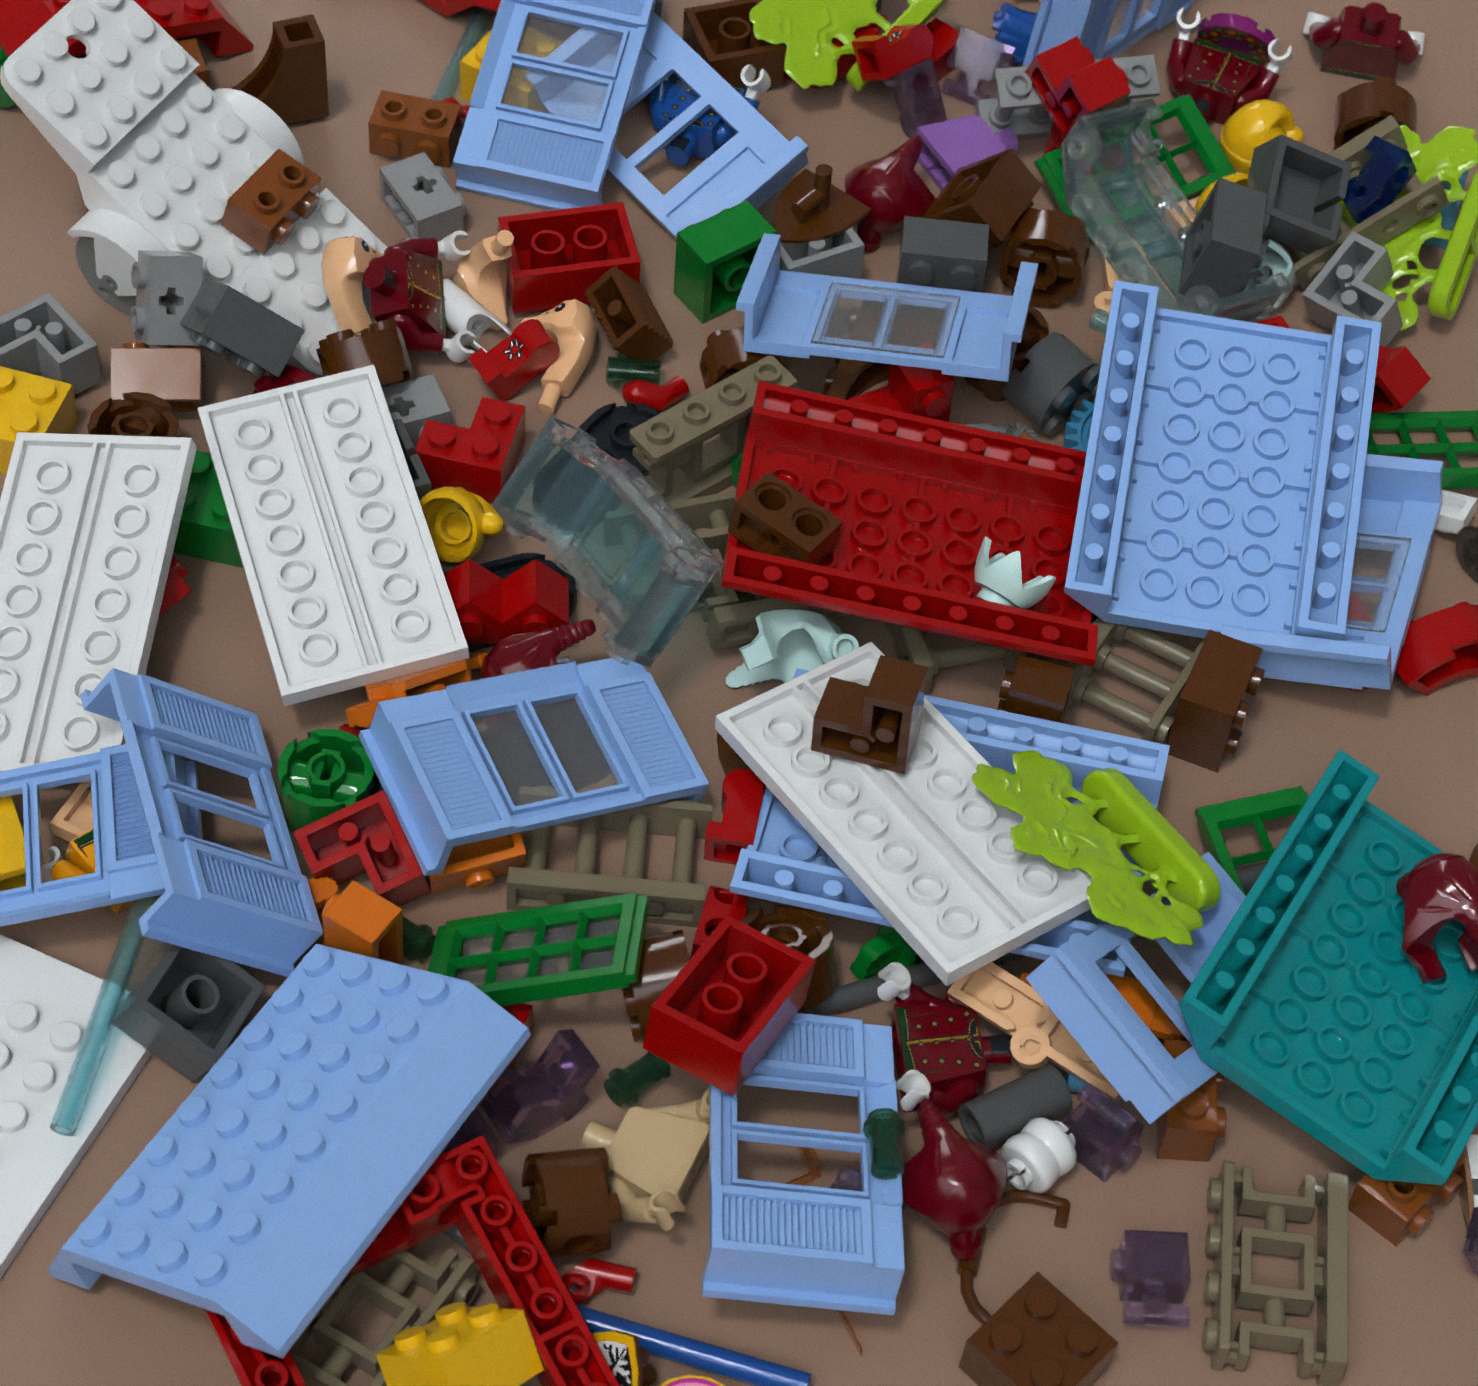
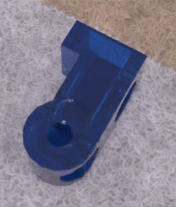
M1374 136L1366 146L1365 150L1370 159L1359 172L1360 174L1348 181L1346 196L1343 200L1351 218L1356 223L1363 222L1392 204L1417 172L1409 151L1377 136Z

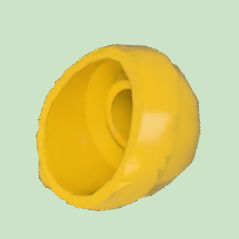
M1262 99L1244 105L1227 119L1221 129L1220 142L1221 148L1235 172L1249 174L1254 148L1279 135H1284L1302 143L1304 132L1295 125L1292 112L1284 104L1274 100Z
M445 486L434 489L420 500L438 558L443 562H465L478 554L485 538H496L503 532V517L481 496L469 492L462 487Z

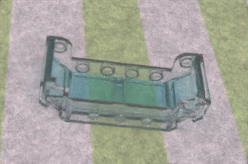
M1150 98L1079 116L1061 144L1065 203L1074 216L1084 221L1087 234L1121 281L1159 287L1156 307L1240 321L1252 318L1264 319L1273 316L1294 289L1282 273L1272 275L1265 283H1262L1260 281L1264 275L1261 271L1249 273L1248 283L1244 291L1219 298L1217 293L1207 285L1192 287L1185 296L1178 294L1186 231L1196 217L1197 212L1156 158L1165 142L1161 137L1153 139L1150 133L1151 122L1160 119L1163 115L1155 101Z
M550 416L492 503V507L502 517L504 521L503 528L510 534L520 539H524L527 535L544 542L555 554V564L576 579V589L597 604L596 613L616 627H607L602 635L603 640L607 644L605 651L622 664L628 665L630 661L650 668L668 645L723 563L635 466L623 458L618 460L601 450L595 444L597 440L584 430Z

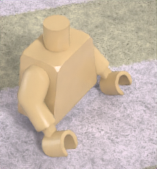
M709 1089L703 1094L701 1099L647 1108L630 1107L618 1130L593 1120L588 1124L581 1140L580 1149L605 1147L609 1159V1175L606 1178L608 1193L616 1192L620 1204V1218L623 1221L656 1223L660 1225L661 1229L668 1231L673 1228L675 1224L674 1219L678 1211L682 1213L686 1211L683 1202L709 1152Z

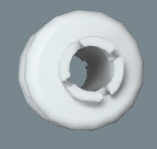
M1044 1117L1033 1118L1020 1133L1010 1137L1002 1146V1157L1007 1162V1177L1010 1175L1013 1177L1009 1180L1017 1189H1026L1033 1193H1044L1052 1187L1058 1177L1070 1172L1076 1165L1077 1152L1075 1150L1076 1141L1073 1134H1066L1069 1130L1067 1126L1059 1121H1051Z

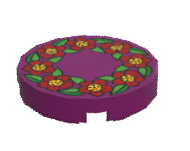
M1217 13L1212 15L1210 20L1204 18L1197 33V38L1265 61L1266 64L1270 62L1268 46L1272 40L1276 39L1269 29L1266 28L1265 32L1257 29L1258 23L1253 19L1232 13Z

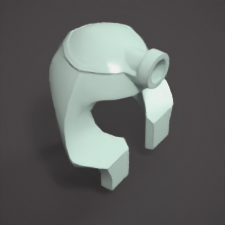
M779 609L763 612L755 618L759 633L751 643L739 648L744 661L743 664L736 667L734 671H731L726 676L725 683L733 688H739L741 685H754L756 682L762 683L764 680L770 681L771 679L781 680L783 683H786L794 678L796 668L811 671L859 648V644L854 636L843 633L840 627L822 613L819 614L801 609Z

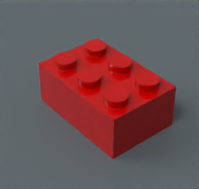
M623 202L498 217V233L501 230H508L514 236V242L511 245L512 256L504 261L507 270L506 287L513 314L553 309L562 302L573 299L586 305L592 304L588 301V297L585 296L586 289L611 267L617 266L619 270H623L624 274L627 273L629 277H633L640 284L641 261Z
M726 915L651 1006L642 1048L733 1096L805 1003L816 960Z

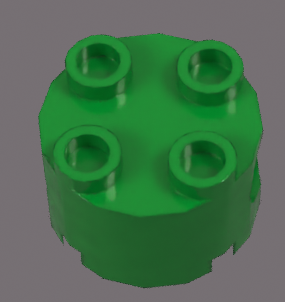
M316 729L308 732V738L298 743L297 738L287 744L278 759L277 777L280 804L287 827L291 832L376 793L375 770L360 739L356 735L343 730Z

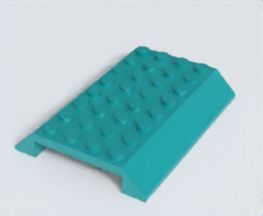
M1339 749L1180 1000L1179 1007L1203 1062L1375 1180L1443 1185L1448 1180L1478 1122V971L1469 973L1458 946V938L1464 933L1466 928L1465 925L1457 920L1449 921L1443 925L1432 943L1447 977L1423 984L1418 971L1405 957L1402 951L1405 901L1397 892V881L1404 874L1411 872L1412 868L1422 859L1444 852L1367 801V797L1380 776Z

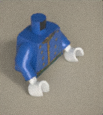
M748 64L741 71V80L747 86V91L746 89L733 88L758 110L760 101L757 100L758 94H762L769 89L771 79L768 73L761 69L758 79L753 82L756 69L751 64ZM676 75L672 81H668V78H666L650 92L649 111L653 128L657 133L700 98ZM710 108L668 143L664 149L666 150L667 158L672 163L685 165L691 156L707 159L737 133Z

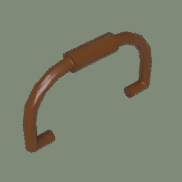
M1013 1189L1003 1193L1000 1203L996 1208L997 1210L1001 1206L1020 1202L1056 1209L1054 1226L1065 1229L1069 1217L1070 1202L1065 1198L1045 1193ZM985 1226L981 1229L982 1249L987 1230ZM981 1249L980 1254L975 1258H959L957 1273L960 1275V1292L969 1312L983 1325L992 1315L979 1303L973 1290V1278L978 1273L982 1254Z

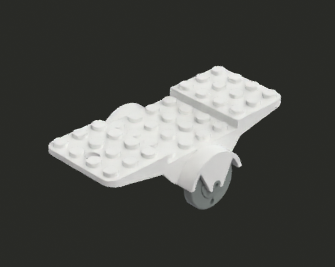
M134 0L69 1L7 58L0 70L1 85L10 98L77 176L84 204L89 211L67 233L73 239L80 237L76 243L75 253L78 266L86 281L106 302L116 309L130 314L131 308L136 306L137 289L132 285L131 271L133 263L138 262V250L191 252L203 257L202 284L205 278H209L228 285L304 329L305 331L287 364L307 371L317 378L324 377L316 349L320 348L318 341L326 339L327 335L340 332L323 285L321 262L325 244L333 239L347 236L363 238L368 245L381 254H384L388 247L327 188L320 194L316 193L320 200L313 213L307 219L300 217L294 223V229L288 239L282 245L275 243L264 255L221 226L228 199L278 148L304 165L300 146L291 130L271 108L245 92L230 88L212 91L194 73L200 64ZM74 38L81 41L86 47L85 53L87 57L76 58L70 55L67 39ZM363 281V302L373 324L376 321L371 314L370 288L366 287ZM167 292L166 296H159V304L162 305L164 300H170V292Z

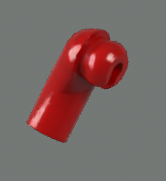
M680 376L674 377L662 386L645 380L630 381L622 389V397L626 403L645 404L659 412L664 411L689 394V387Z
M588 1258L562 1276V1281L574 1303L581 1304L604 1289L631 1294L637 1268Z

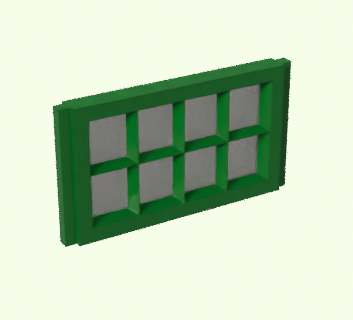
M629 893L446 921L445 925L438 926L428 971L469 981L500 1006L628 988L629 983H635L638 979L650 901L648 895L637 896V893Z

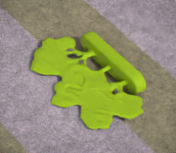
M762 0L751 9L749 17L750 22L754 24L753 33L755 38L771 44L784 43L787 45L784 71L803 89H806L812 84L820 87L824 85L833 86L837 79L838 58L841 54H854L851 42L856 40L854 32L857 28L868 26L870 23H876L885 31L882 35L887 36L889 30L897 25H926L948 0H907L909 7L893 24L877 12V0ZM836 37L845 45L836 47L832 44L831 39ZM857 61L846 75V81L858 92L862 91L872 81H862Z
M1407 125L1400 126L1408 147L1407 150L1400 154L1420 181L1424 184L1438 176L1441 181H1448L1451 184V190L1444 189L1449 203L1459 200L1463 201L1453 231L1443 229L1441 225V211H1439L1435 216L1422 220L1382 245L1388 250L1394 275L1381 292L1394 299L1399 294L1408 293L1405 301L1397 300L1403 322L1400 330H1405L1415 324L1419 313L1418 305L1413 301L1412 295L1421 286L1429 282L1433 283L1428 298L1429 313L1435 318L1451 320L1455 316L1478 255V170L1471 180L1468 191H1464L1458 181L1463 172L1478 164V142L1474 140L1476 135L1475 129L1447 126L1428 143L1424 144L1421 143L1420 136L1410 130ZM1386 163L1374 169L1379 181L1372 187L1386 206L1408 194ZM1352 188L1346 192L1344 200L1335 203L1343 206L1341 217L1347 218V225L1350 229L1372 216ZM1432 237L1449 240L1439 268L1425 269L1418 256L1421 245L1425 240ZM1412 260L1416 263L1417 269H1408L1407 261ZM1406 274L1418 275V279L1411 278L1410 286L1399 289L1393 288L1392 284L1395 279Z
M1036 750L1012 753L1015 774H1011L998 767L978 764L976 767L977 773L972 774L971 778L974 785L989 797L994 804L1003 806L1023 817L1022 823L1011 827V839L1014 849L1031 856H1043L1051 865L1064 870L1078 868L1091 876V883L1087 887L1086 897L1093 915L1098 920L1114 926L1124 927L1135 935L1150 940L1164 937L1175 945H1193L1190 932L1203 928L1204 919L1200 913L1212 910L1219 900L1220 884L1218 877L1205 860L1120 771L1114 768H1104L1090 772L1085 777L1081 792H1079L1072 786L1073 775L1066 765L1054 759L1043 757ZM1067 798H1074L1082 803L1073 804ZM1120 847H1122L1140 867L1130 863L1120 851ZM1131 870H1136L1145 875L1142 877L1137 876ZM1150 880L1153 882L1151 883L1153 888L1158 889L1154 897L1148 896L1142 890L1145 881ZM1162 897H1166L1171 904L1164 905L1161 902Z

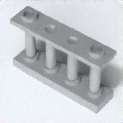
M1154 55L1112 58L1116 66H1119L1125 72L1131 93L1106 123L1086 133H1096L1138 115L1136 98L1160 95ZM1028 66L994 69L993 76L997 98L977 100L975 104L976 115L980 116L994 133L1011 128L1018 140L1048 138L1050 128L1054 122L1034 90L1031 79L1025 73Z

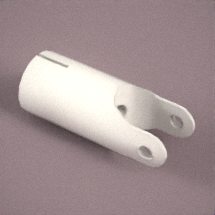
M443 279L445 325L455 334L462 330L473 332L476 339L469 345L476 351L481 348L479 344L481 335L491 326L500 327L508 335L512 334V331L504 322L449 279Z

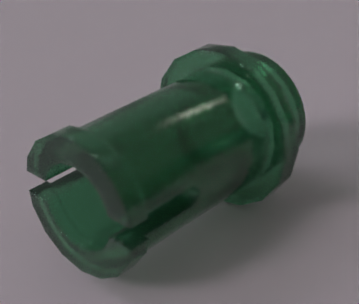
M617 353L616 357L608 356L606 382L614 383V388H619L620 384H626L635 380H645L659 385L661 361L622 358L621 353Z
M403 916L404 957L409 961L419 960L423 962L431 956L436 936L433 934L432 928L427 924L419 926Z
M647 1052L646 1055L624 1069L615 1068L610 1071L609 1078L604 1081V1088L608 1097L617 1106L621 1107L624 1104L632 1106L638 1102L639 1094L659 1081L671 1076L669 1072L671 1068L667 1061Z
M889 1108L873 1110L868 1114L867 1120L863 1125L864 1136L869 1139L870 1172L875 1178L882 1180L895 1179L898 1177L897 1173L902 1175L905 1170L901 1146V1136L904 1134L905 1124L898 1113Z

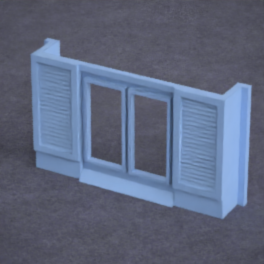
M653 12L623 115L672 73H675L700 98L629 158L626 159L613 147L607 171L676 240L677 232L682 231L687 226L697 224L726 208H731L746 200L757 210L809 163L806 155L809 147L798 136L789 142ZM582 27L548 55L546 59L612 73L623 36ZM529 71L525 75L526 80L532 85L539 105L548 114L597 124L608 87L535 71ZM711 108L737 134L670 191L662 195L638 169Z
M113 668L93 691L86 689L80 697L84 710L121 723L165 887V892L138 920L142 936L288 977L295 969L293 964L323 934V930L307 877L301 874L270 771L273 765L257 714L141 673L135 676ZM161 750L248 778L257 809L170 781ZM176 801L263 829L272 861L184 834Z
M126 744L101 748L100 752L0 772V798L23 793L26 886L0 891V927L158 896L165 892ZM161 750L169 780L199 790L198 771L195 760L185 762L183 756ZM91 780L96 872L44 882L40 790ZM176 801L184 834L203 839L201 810Z
M1209 851L1201 857L1218 877L1220 897L1212 910L1200 913L1204 919L1203 928L1190 932L1193 945H1175L1164 937L1155 939L1190 983L1196 977L1246 897ZM1162 897L1161 902L1164 905L1171 904L1166 897ZM1107 923L1074 945L1069 940L1059 946L1026 979L1124 1101L1130 1100L1150 1125L1219 1072L1201 1060L1179 1007V1002L1130 944L1129 940L1137 935L1124 927ZM1115 951L1192 1046L1173 1059L1096 962Z
M796 1013L742 1085L858 1097L859 1134L737 1121V1092L732 1096L709 1084V1252L702 1276V1297L894 1316L896 1310L895 1300L905 1272L901 1207L903 1197L892 1026L865 1024L860 1019ZM737 1140L860 1153L862 1191L738 1179Z

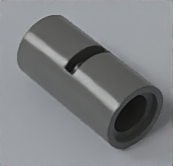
M1046 1065L961 1104L958 1115L968 1140L991 1148L1020 1133L1033 1118L1044 1117L1051 1120L1069 1112L1072 1108V1098L1061 1073L1054 1066Z

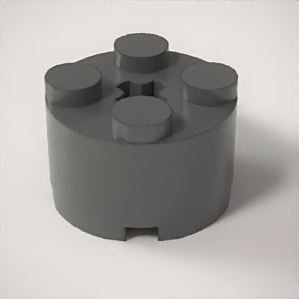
M1058 332L1047 335L1026 353L1024 357L1030 362L1022 372L1014 368L1003 390V396L1010 404L1050 438L1056 436L1063 429L1067 418L1071 416L1073 410L1080 411L1082 400L1093 403L1095 395L1092 394V391L1098 385L1100 365L1068 337H1065L1063 334L1060 335Z

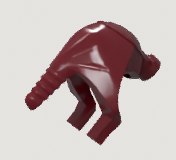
M920 135L913 136L888 155L861 164L846 174V193L872 209L871 213L857 223V235L864 243V251L873 252L879 248L882 235L901 229L904 223V216H923L936 199L914 168L923 149Z
M584 619L583 621H576L567 625L563 624L559 627L545 628L535 632L505 637L484 657L480 679L573 662L569 656L557 659V657L567 647H572L574 643L578 644L580 640H585L587 636L593 635L596 632L595 623L591 619ZM575 699L554 702L570 705L580 715L582 714ZM515 710L485 716V724L488 729H492L513 721V716L518 715Z
M1433 854L1419 861L1412 868L1411 872L1404 874L1398 879L1396 884L1399 896L1405 901L1402 951L1418 971L1423 984L1447 977L1432 943L1437 932L1449 921L1457 920L1465 925L1466 930L1458 938V946L1469 973L1478 971V867L1459 854Z
M925 1098L920 1103L918 1110L924 1147L906 1164L901 1166L903 1203L920 1212L925 1221L931 1226L950 1236V1251L955 1257L972 1259L981 1252V1229L993 1216L1004 1193L1007 1180V1162L996 1151L962 1136L949 1123L948 1119L945 1118L935 1104Z

